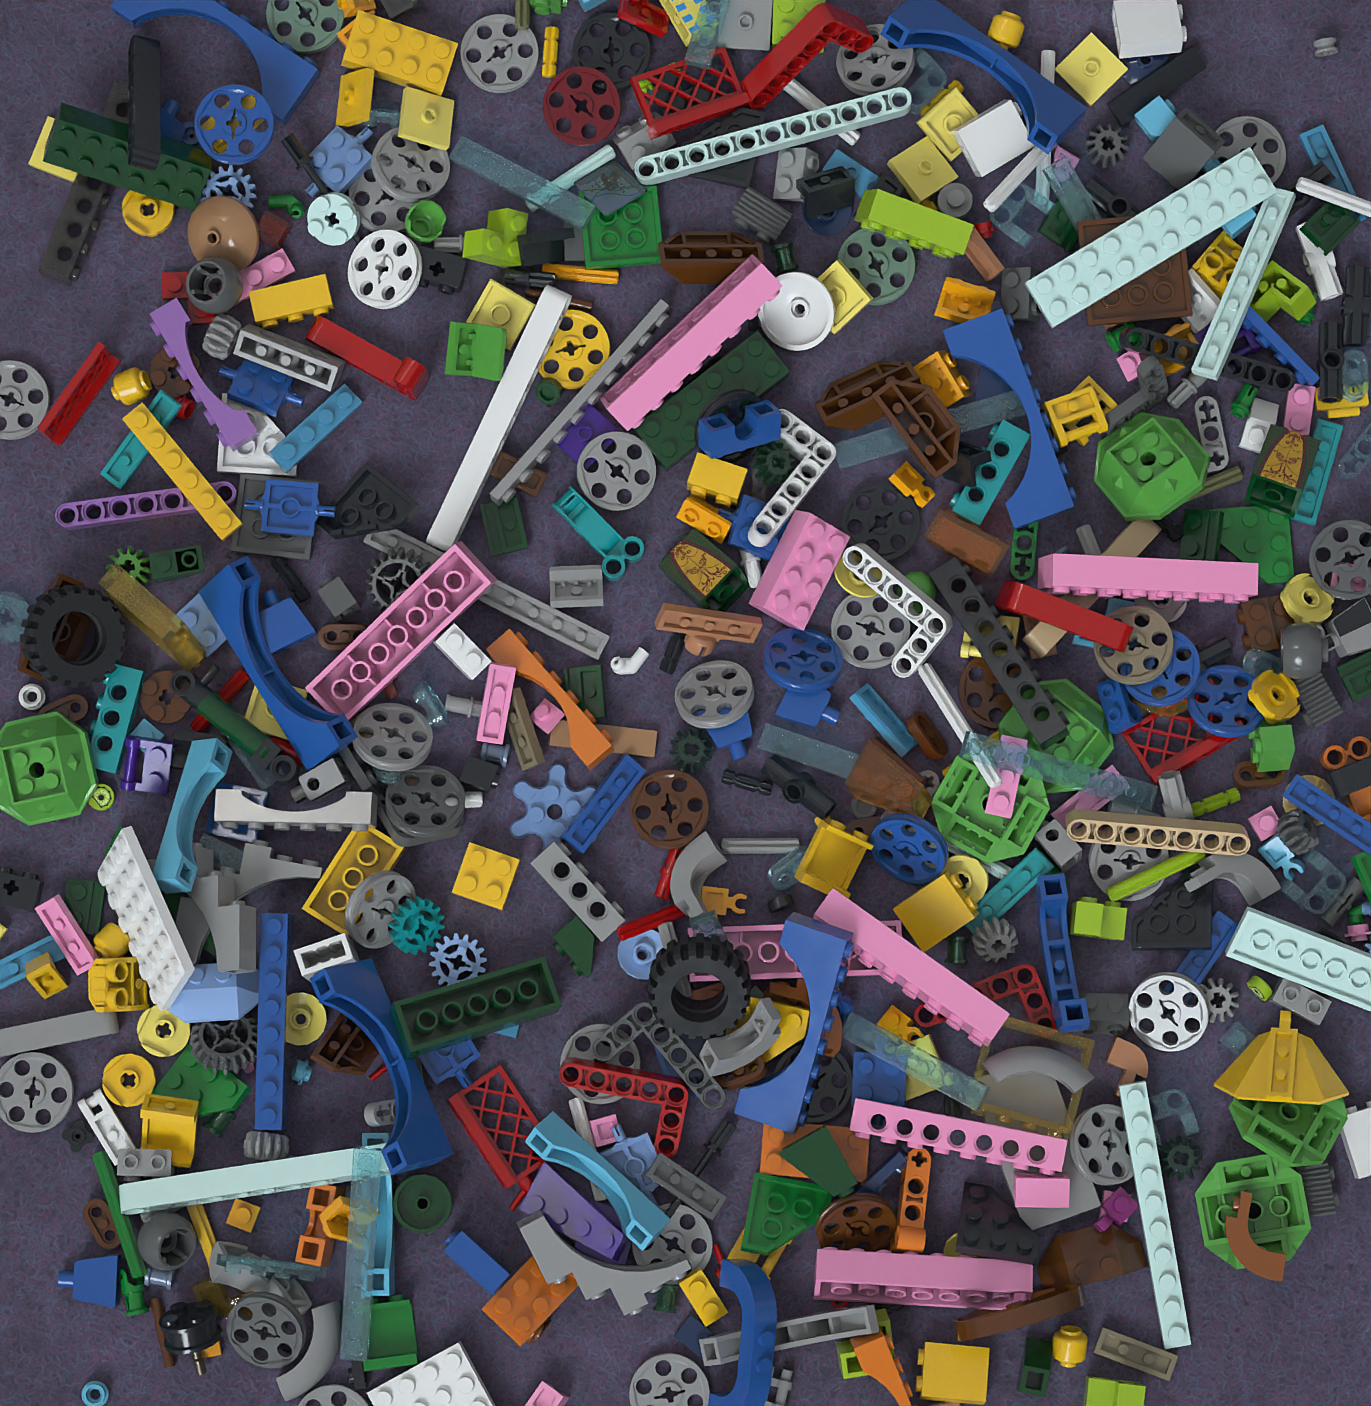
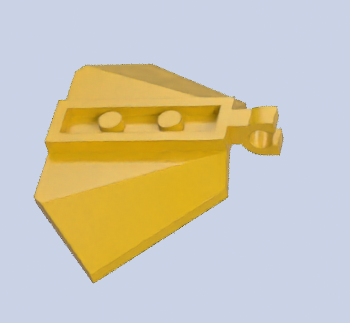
M1283 1010L1280 1011L1279 1028L1271 1027L1270 1032L1258 1035L1214 1083L1216 1088L1242 1100L1320 1105L1349 1095L1348 1090L1314 1041L1298 1033V1029H1291V1011Z

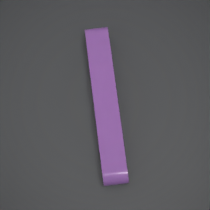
M224 481L209 483L218 495L224 489L232 490V497L228 501H224L229 508L237 503L238 492L231 483ZM179 488L65 503L57 508L55 518L63 528L76 530L198 513V511ZM172 496L180 498V503L176 508L167 507V501ZM145 500H152L154 502V507L149 512L141 510V505ZM121 503L127 504V512L122 516H117L115 514L116 506ZM92 508H101L99 518H89V512ZM74 511V520L70 523H64V513Z

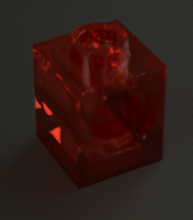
M266 210L258 224L259 241L276 250H280L292 229L290 223Z

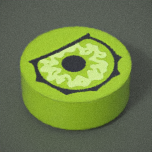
M98 784L89 800V804L99 811L108 810L115 802V793L111 787L105 784Z
M1253 976L1247 982V986L1261 1000L1267 1001L1272 996V989L1260 977Z

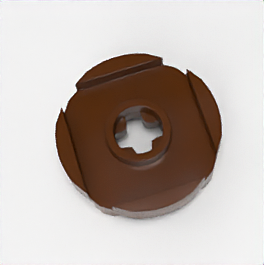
M162 348L154 356L150 364L149 373L152 384L158 392L164 390L174 399L191 394L190 389L193 388V385L189 379L184 381L181 376H177L175 379L171 378L170 368H175L176 365L179 366L180 364L176 357L170 359L165 349ZM190 350L194 365L202 379L201 363Z
M161 671L150 676L143 683L140 693V702L144 712L154 721L163 724H173L181 721L191 709L188 703L170 689V678L175 673L171 671ZM183 677L179 682V687L182 691H185L190 687V683ZM165 690L169 694H174V698L171 699V704L166 705L165 701H160V697L163 696V691Z

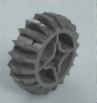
M404 547L398 548L397 553L394 548L388 549V555L381 552L378 555L379 559L372 560L371 563L374 568L367 569V573L372 577L365 580V583L372 585V587L366 590L367 594L374 593L375 595L371 603L374 604L377 601L381 603L378 611L388 608L416 581L411 576L412 569L416 572L418 578L427 571L431 562L428 561L423 564L421 562L424 557L423 554L415 558L414 549H410L406 555ZM391 563H403L398 573L392 571L387 573L384 572V569ZM402 576L404 586L400 589V582L397 579ZM383 584L390 588V596L385 592Z
M247 1013L239 1020L196 1022V1026H192L189 1042L191 1054L195 1056L197 1064L203 1063L205 1071L212 1067L214 1074L222 1070L225 1076L229 1070H233L237 1075L239 1067L247 1070L248 1063L254 1064L257 1056L258 1026H256L255 1019L249 1018ZM240 1033H242L247 1039L245 1044L242 1043L241 1039L239 1038ZM207 1038H209L211 1040V1043L213 1044V1047L211 1049L205 1044V1040Z

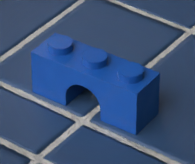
M769 400L745 406V416L737 426L723 413L699 419L698 446L711 459L721 458L724 455L744 451L754 446L768 444L771 441L780 439L781 411Z

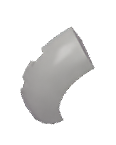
M1040 1046L1010 1048L998 1052L981 1062L997 1084L1015 1075L1039 1073L1058 1080L1075 1094L1095 1078L1087 1068L1074 1058L1060 1051Z
M224 1241L216 1242L209 1261L212 1283L229 1285L246 1294L253 1292L277 1294L292 1303L301 1315L311 1307L312 1303L295 1278L290 1280L279 1270L281 1265L264 1254L262 1257L250 1253L247 1251L248 1247ZM264 1303L267 1311L271 1313L277 1312L273 1304Z
M340 1300L311 1309L314 1329L307 1353L292 1370L276 1377L279 1389L286 1402L299 1397L314 1387L333 1364L343 1333Z

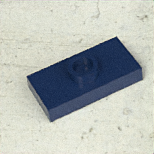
M690 1315L674 1337L703 1359L699 1339L714 1336L715 1334ZM711 1365L715 1370L719 1367V1365Z

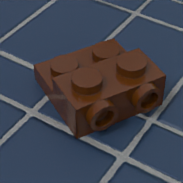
M1280 595L1241 602L1238 605L1239 609L1236 610V618L1238 624H1243L1245 635H1242L1244 650H1249L1250 656L1281 649V630L1295 622L1287 613Z

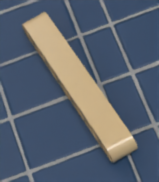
M1136 519L1119 534L1100 556L1137 557L1162 529L1153 520ZM1070 592L1064 593L1060 599L1089 609L1099 597H1097V593L1086 597H1075ZM1038 621L1023 637L1022 641L1042 658L1067 631Z
M1080 809L1070 811L1065 818L1069 838L1078 842L1241 856L1247 853L1250 848V839L1245 827L1235 823ZM1076 822L1084 823L1083 827L1079 829L1072 828L1071 826ZM1107 824L1111 826L1106 831L1098 830L1101 825ZM1129 827L1137 828L1134 833L1129 834L1125 832ZM1156 829H1161L1164 831L1159 836H1154L1151 834ZM1182 832L1190 833V835L1186 838L1178 837V835ZM1209 834L1217 835L1215 839L1210 841L1204 839ZM1234 837H1243L1238 843L1231 842Z

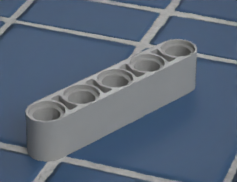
M95 1010L0 1029V1058L29 1052L30 1050L34 1051L83 1039L119 1033L116 1012H96Z

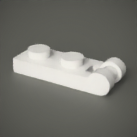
M99 1088L93 1092V1096L88 1099L83 1098L77 1104L113 1164L117 1166L119 1149H137L109 1103L106 1095ZM100 1104L103 1111L95 1115L92 1108Z

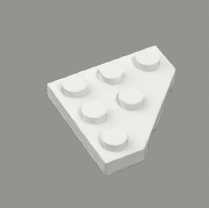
M222 393V402L237 411L243 409L246 411L260 436L235 451H232L230 446L224 448L219 440L217 472L297 477V465L286 473L269 456V452L285 438V435L271 419L261 411L227 399V393Z

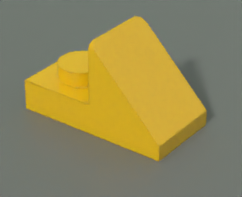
M48 952L25 963L27 980L44 999L68 987Z

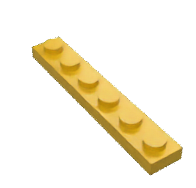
M143 402L122 418L222 541L243 525Z

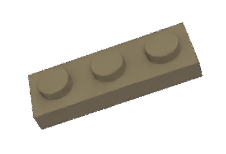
M520 687L512 689L506 724L522 771L544 763L545 759Z
M1101 1327L1093 1352L1167 1381H1170L1178 1355Z

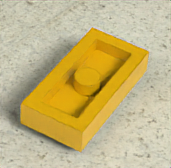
M700 1266L677 1280L705 1327L728 1313Z

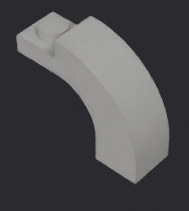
M706 831L692 840L679 855L672 870L670 889L675 905L686 916L689 915L694 923L699 921L705 928H708L714 921L702 901V886L708 875L727 862V859L717 842Z
M1247 853L1241 856L1213 854L1198 862L1200 868L1190 873L1192 879L1184 883L1190 893L1213 879L1228 880L1240 890L1249 906L1281 889L1272 872L1261 861Z
M770 998L760 999L751 1018L738 1030L722 1037L706 1040L699 1058L710 1077L725 1074L745 1066L762 1055L776 1042L781 1035V1031L778 1028L781 1017Z

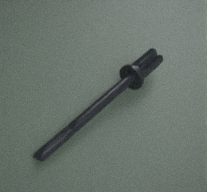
M291 133L281 140V143L295 161L296 169L299 170L303 167L322 195L330 193L309 163L314 157H310L294 134ZM358 232L352 237L357 245L363 240Z
M723 1119L709 1142L703 1144L708 1150L692 1172L697 1178L700 1176L714 1154L721 1157V1150L736 1130L732 1123ZM675 1197L664 1214L671 1219L682 1200Z

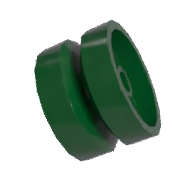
M428 1173L416 1174L404 1180L396 1189L393 1198V1210L398 1222L407 1230L416 1233H429L443 1226L451 1216L454 1206L453 1194L448 1184L440 1177ZM419 1199H426L428 1202L427 1207L424 1209L420 1208Z

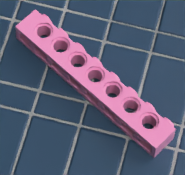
M855 1098L850 1130L855 1131L854 1136L870 1139L872 1134L881 1136V1142L896 1144L897 1140L907 1141V1147L923 1149V1145L933 1146V1152L949 1155V1151L953 1150L960 1152L959 1157L975 1160L976 1155L987 1157V1163L1002 1165V1161L1013 1162V1168L1028 1170L1029 1166L1040 1168L1039 1173L1055 1176L1056 1171L1062 1172L1068 1141L1064 1138L861 1098ZM881 1114L886 1118L884 1128L875 1129L871 1125L873 1115ZM907 1119L911 1121L913 1129L909 1134H901L897 1130V1124L900 1120ZM929 1124H933L939 1129L938 1137L933 1140L927 1139L923 1134L924 1128ZM954 1130H962L965 1133V1141L960 1145H955L950 1141V1134ZM981 1135H988L992 1139V1145L987 1150H981L976 1145L977 1138ZM1008 1140H1014L1018 1144V1151L1014 1155H1007L1003 1151V1145ZM1035 1145H1040L1045 1150L1044 1157L1041 1160H1033L1029 1155L1030 1149Z

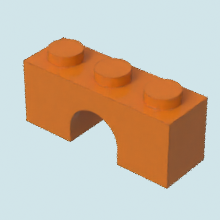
M332 1184L310 1187L306 1208L310 1210V1220L305 1234L300 1235L295 1262L318 1267L330 1266L335 1238H330L325 1234L319 1215L334 1199L339 1196L344 1197L345 1187Z

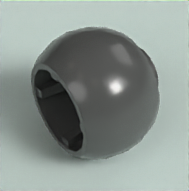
M212 256L201 259L191 267L186 277L185 287L187 295L195 307L209 314H220L230 310L238 303L243 292V280L239 269L232 262L222 257ZM222 282V289L218 292V286Z
M1297 622L1285 626L1281 630L1282 673L1287 677L1297 680H1305L1317 676L1321 672L1322 662H1328V639H1321L1320 629L1310 623Z
M161 1212L151 1216L142 1225L138 1234L137 1245L141 1257L151 1267L162 1271L175 1270L186 1264L192 1257L196 1247V1234L191 1223L182 1215L173 1212Z

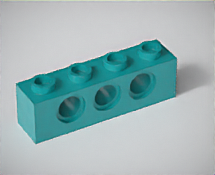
M1002 420L1000 426L994 424L988 435V438L991 439L990 444L987 448L981 447L991 451L992 461L975 468L977 486L973 488L965 486L962 493H955L949 504L953 507L950 514L978 529L1029 439L1030 434L1005 420ZM1004 445L1007 448L1008 454L1003 457L996 455L994 446ZM984 467L992 468L995 472V477L993 479H985L981 474V469ZM971 490L980 491L982 500L979 502L971 501L968 492Z
M114 664L117 669L112 674L107 673L105 675L106 679L103 683L107 684L104 695H99L96 709L100 711L97 720L93 719L89 734L93 735L90 746L95 769L119 775L127 747L125 745L126 736L130 735L146 673ZM118 687H125L127 691L125 698L122 700H115L114 691ZM112 712H118L120 716L119 722L114 726H109L107 723L108 715ZM107 737L111 738L113 742L112 748L108 751H102L100 749L101 740Z

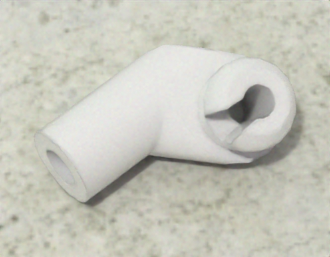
M639 647L631 658L614 657L611 660V668L619 675L634 674L648 658L649 653Z

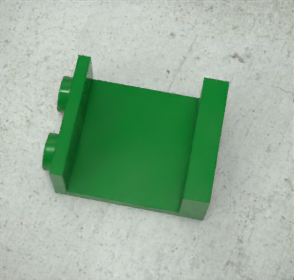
M404 1294L388 1296L389 1301L378 1302V1298L363 1299L362 1305L356 1306V1311L359 1312L364 1351V1371L419 1363L411 1298L405 1299Z

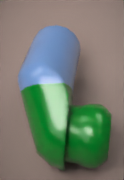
M1370 902L1362 903L1350 909L1347 916L1351 926L1363 924V916L1371 915Z

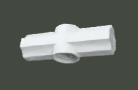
M1305 223L1297 226L1295 229L1304 252L1303 261L1305 265H1308L1306 270L1309 275H1312L1320 300L1326 301L1342 295L1343 290L1335 270L1336 262L1333 251L1325 256L1323 254L1324 251L1320 247L1317 248L1299 230Z

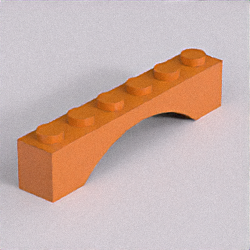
M509 628L488 646L486 651L496 663L516 666V676L535 682L546 689L557 700L567 718L570 731V747L591 771L614 751L613 746L610 744L614 740L605 729L599 731L595 727L594 723L597 720L587 709L584 712L581 711L576 705L580 701L570 690L565 692L560 687L562 680L553 670L550 673L545 670L543 665L546 662L536 651L531 654L525 647L529 643L519 631L514 634Z
M879 1327V1332L851 1338L850 1342L862 1371L883 1384L895 1397L899 1406H911L909 1398L913 1394L908 1382L902 1383L899 1374L904 1373L898 1357L892 1358L890 1351L894 1349L889 1334L883 1335Z

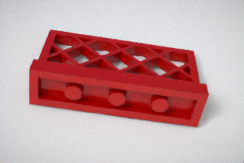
M725 46L630 78V83L649 127L647 133L650 140L732 113L740 107L744 108L750 102L747 92L743 93ZM720 55L724 65L721 72L708 66L712 57ZM693 64L702 69L698 80L685 74L688 65ZM705 71L719 77L714 88L701 82ZM671 72L679 76L675 88L662 82L665 73ZM682 78L695 84L692 95L678 90ZM722 79L732 84L733 93L726 94L718 90ZM648 80L656 84L652 95L642 91L639 84L640 81ZM659 86L672 92L668 103L655 98ZM699 87L712 93L709 101L703 102L695 98ZM675 95L689 101L686 109L680 110L671 105ZM652 102L665 108L662 117L653 119L650 112Z
M100 342L97 343L37 427L39 433L60 447L121 363L119 359L110 353L105 345Z
M1210 678L1208 682L1212 685H1215L1212 679ZM1199 695L1195 696L1196 701H1198ZM1188 696L1176 704L1162 707L1144 718L1141 723L1121 733L1147 773L1154 788L1160 786L1157 776L1163 772L1173 770L1180 771L1181 773L1239 737H1220L1209 734V732L1202 739L1189 737L1192 724H1198L1193 720L1192 716L1191 718H1185L1175 715L1178 705L1182 703L1187 704ZM1173 709L1172 714L1167 713L1168 711ZM1210 715L1209 721L1212 723L1213 715ZM1158 717L1171 719L1168 732L1153 729L1154 720ZM1237 717L1234 719L1236 724L1244 726ZM1174 720L1189 723L1187 736L1171 733ZM1151 722L1150 728L1144 727ZM1137 730L1148 732L1146 746L1135 744L1129 735ZM1151 733L1167 737L1164 750L1149 747ZM1170 737L1184 740V749L1178 753L1167 751ZM1188 741L1193 742L1192 745L1187 747ZM1139 749L1144 750L1143 756H1142L1141 752L1139 751ZM1147 751L1163 754L1161 763L1152 769L1145 760ZM1166 755L1172 756L1169 759L1165 760Z
M501 1065L446 1101L504 1190L542 1166L543 1162H548L542 1158L532 1156V1148L529 1149L528 1155L514 1152L516 1137L528 1138L526 1135L517 1134L520 1119L531 1121L534 1127L539 1122ZM497 1073L504 1080L503 1092L488 1089L489 1079ZM483 1082H485L484 1088L477 1087ZM507 1086L512 1094L506 1093ZM471 1090L483 1092L481 1107L470 1105L464 1095ZM487 1093L502 1096L499 1111L484 1108ZM505 1097L517 1100L519 1103L517 1114L502 1111ZM522 1109H523V1111L525 1112V1114H526L527 1116H522V1115H521ZM474 1110H479V1111H480V1112H479V1117L476 1115V1113L474 1112ZM483 1111L498 1114L495 1129L484 1127L481 1122ZM501 1115L516 1118L514 1133L499 1130ZM488 1132H493V1133H494V1138H493V1139H492V1137L490 1136V1134H489ZM498 1134L513 1137L510 1151L498 1148L496 1145ZM503 1154L509 1155L508 1161ZM513 1156L527 1159L526 1170L519 1175H516L511 1167ZM531 1160L538 1161L530 1167Z

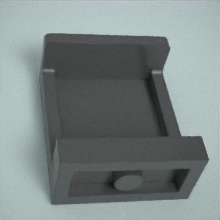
M1185 107L1160 135L1143 159L1153 170L1160 173L1171 186L1179 190L1194 180L1204 165L1226 141L1191 110Z

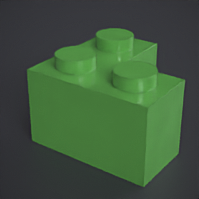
M1264 718L1256 730L1247 734L1248 739L1253 741V748L1250 749L1251 762L1256 763L1257 772L1289 770L1295 751L1292 726L1287 725L1286 721L1270 724Z

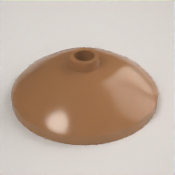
M215 196L202 201L195 208L188 223V242L193 255L198 261L206 257H222L232 262L239 271H242L255 258L260 240L259 229L254 215L245 204L233 197ZM213 233H214V234L216 235V237H217L216 242H215L214 239H213Z

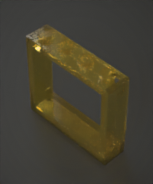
M115 563L98 581L108 597L114 601L115 606L120 609L129 621L185 670L190 671L192 668L195 669L200 666L199 662L203 659L206 652L187 625L121 566Z
M1008 1017L1001 1027L1083 1050L1080 1063L1088 1069L1095 1040L1070 1033H1059L1058 1030ZM982 1044L965 1106L971 1108L970 1113L985 1117L986 1113L997 1115V1121L1011 1124L1012 1120L1023 1123L1022 1128L1032 1131H1038V1127L1048 1129V1135L1062 1139L1064 1134L1070 1135L1083 1087L1075 1094H1071L1064 1125L976 1101L984 1071V1066L981 1062L987 1059L990 1044L988 1047Z

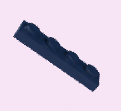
M901 1146L897 1148L850 1194L872 1193L873 1191L878 1193L888 1183L886 1179L892 1173L897 1175L906 1167L907 1163L905 1161L907 1160L908 1153ZM848 1206L843 1211L851 1212L856 1207ZM829 1223L825 1227L827 1229H831L835 1227L837 1223Z

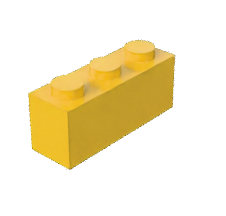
M325 274L249 291L255 322L258 327L263 326V329L276 327L278 322L288 320L289 323L304 320L303 316L314 314V317L318 315L325 316L329 314V310L334 309Z

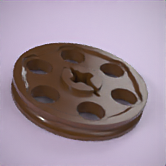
M975 657L967 664L961 674L958 685L959 700L964 712L971 720L985 728L998 730V723H993L989 719V711L997 708L1002 711L1004 717L1011 708L1012 703L1006 693L1004 695L998 694L989 702L994 691L991 687L992 684L997 686L999 683L982 657ZM1025 661V664L1027 665L1029 670L1032 669L1031 666ZM972 668H980L983 671L984 677L981 681L974 682L970 679L969 671ZM1019 668L1012 669L1009 677L1014 678L1015 674L1022 670ZM970 694H978L981 697L982 703L978 708H971L967 704V697Z
M662 770L647 776L635 788L630 800V818L637 834L648 844L661 849H677L688 845L704 831L709 818V802L704 788L694 777L682 771ZM676 780L686 781L687 788L683 792L673 790L672 785ZM652 783L659 784L661 786L660 793L656 796L648 795L646 792L648 785ZM667 796H669L670 804H672V807L677 808L672 811L671 824L667 812L662 811L667 808ZM694 799H698L703 803L702 809L698 812H692L688 809L689 803ZM640 807H647L651 810L650 816L645 820L636 817V811ZM683 823H689L693 827L692 833L688 836H682L678 833V828ZM656 827H663L667 831L666 836L661 840L652 837V831Z
M855 1193L839 1198L829 1204L819 1215L815 1232L821 1249L833 1247L831 1246L833 1242L842 1240L843 1243L835 1248L849 1251L850 1249L858 1248L856 1245L865 1241L868 1244L859 1249H863L865 1252H877L883 1249L894 1236L896 1218L892 1207L884 1198L871 1193ZM848 1206L856 1207L851 1212L843 1211ZM874 1207L881 1208L876 1213H868ZM829 1223H837V1225L831 1229L824 1228ZM887 1225L884 1230L875 1231L878 1226Z

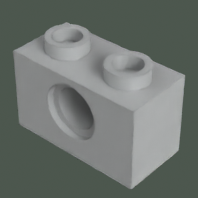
M1282 977L1279 978L1273 989L1272 996L1268 999L1269 1002L1286 1011H1291L1292 1014L1314 1026L1321 1024L1332 1002L1302 985Z

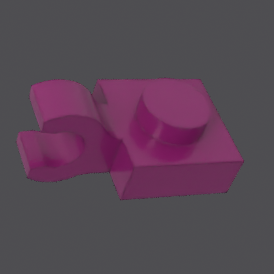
M1120 1186L1100 1206L1105 1213L1093 1226L1101 1233L1113 1221L1121 1225L1139 1207V1204Z

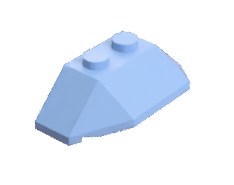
M217 963L193 965L195 968L194 972L171 1007L167 1010L184 1023L239 1020L258 1004L259 970L256 969V972L230 974L219 972L217 970Z

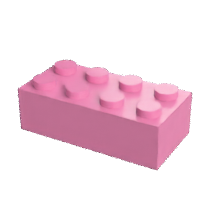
M795 510L748 604L788 627L804 631L850 536L812 513Z

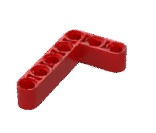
M829 3L816 5L740 83L743 93L747 92L750 100L748 104L750 107L758 110L767 106L830 41L856 53L867 51L873 45L874 39L863 20Z
M317 316L305 337L310 343L314 345L317 343V347L335 357L340 356V359L345 360L346 363L358 370L362 368L363 372L382 383L385 381V385L405 396L408 394V397L415 401L429 379L427 369L417 361L409 357H405L401 361L322 316Z
M1003 582L994 605L995 608L1004 609L1010 614L1031 617L1125 653L1134 628L1018 582Z
M1018 965L970 984L973 988L980 990L981 994L991 1001H996L1017 992L1033 1033L1041 1038L1050 1037L1055 1033L1057 1028L1050 1004L1038 974L1031 965ZM1020 969H1027L1031 974V979L1027 984H1023L1017 979V973ZM997 978L1004 980L1006 983V990L1002 994L996 993L992 987L994 980ZM1032 993L1037 994L1041 999V1003L1036 1009L1029 1007L1027 1004V998ZM925 1003L917 1006L913 1012L915 1023L924 1028L947 1020L940 1013L937 1015L932 1013L933 1016L930 1022H921L918 1013L920 1009L925 1008ZM1041 1018H1046L1051 1024L1049 1032L1045 1034L1041 1033L1037 1028V1023Z
M569 1057L562 1062L559 1079L568 1087L661 1104L654 1149L657 1154L662 1153L668 1158L673 1157L677 1153L689 1094V1086L682 1078L576 1057ZM568 1067H574L578 1070L579 1074L575 1077H570L566 1075L564 1070ZM600 1072L604 1075L605 1079L601 1082H596L591 1078V1074ZM621 1077H627L631 1084L628 1087H622L617 1083V1080ZM647 1082H653L657 1085L658 1089L654 1092H648L644 1089L643 1085ZM674 1087H679L683 1090L684 1094L680 1097H674L669 1091ZM668 1113H675L679 1119L674 1123H670L664 1116ZM668 1138L673 1141L674 1145L670 1148H664L660 1145V1141Z

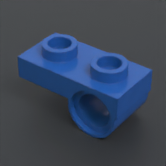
M1109 678L1096 685L1111 734H1120L1142 722V713L1139 707L1130 701L1124 684Z

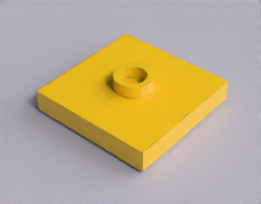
M363 68L341 76L336 126L347 128L370 120L374 69Z

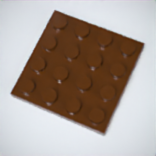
M1135 216L1077 221L1079 250ZM1186 248L1085 309L1087 327L1192 317Z

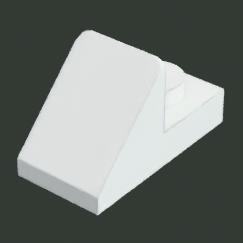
M1254 398L1238 447L1260 454L1270 425H1276L1278 404Z

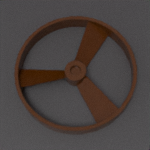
M1072 1283L1033 1292L1031 1300L1025 1299L1008 1304L1006 1309L1003 1310L978 1309L954 1319L952 1323L957 1340L965 1341L1047 1320L1087 1304L1088 1301L1083 1284Z

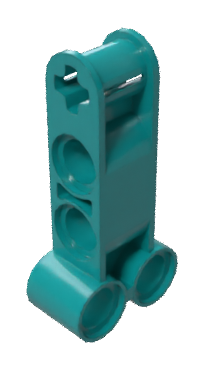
M569 486V490L556 503L552 502L551 506L604 559L602 571L605 578L610 581H619L625 575L626 561L636 563L643 558L645 553L643 542L634 536L623 539ZM629 544H637L640 547V552L635 556H630L625 552V549ZM611 562L619 563L621 565L620 572L610 574L606 570L608 564Z

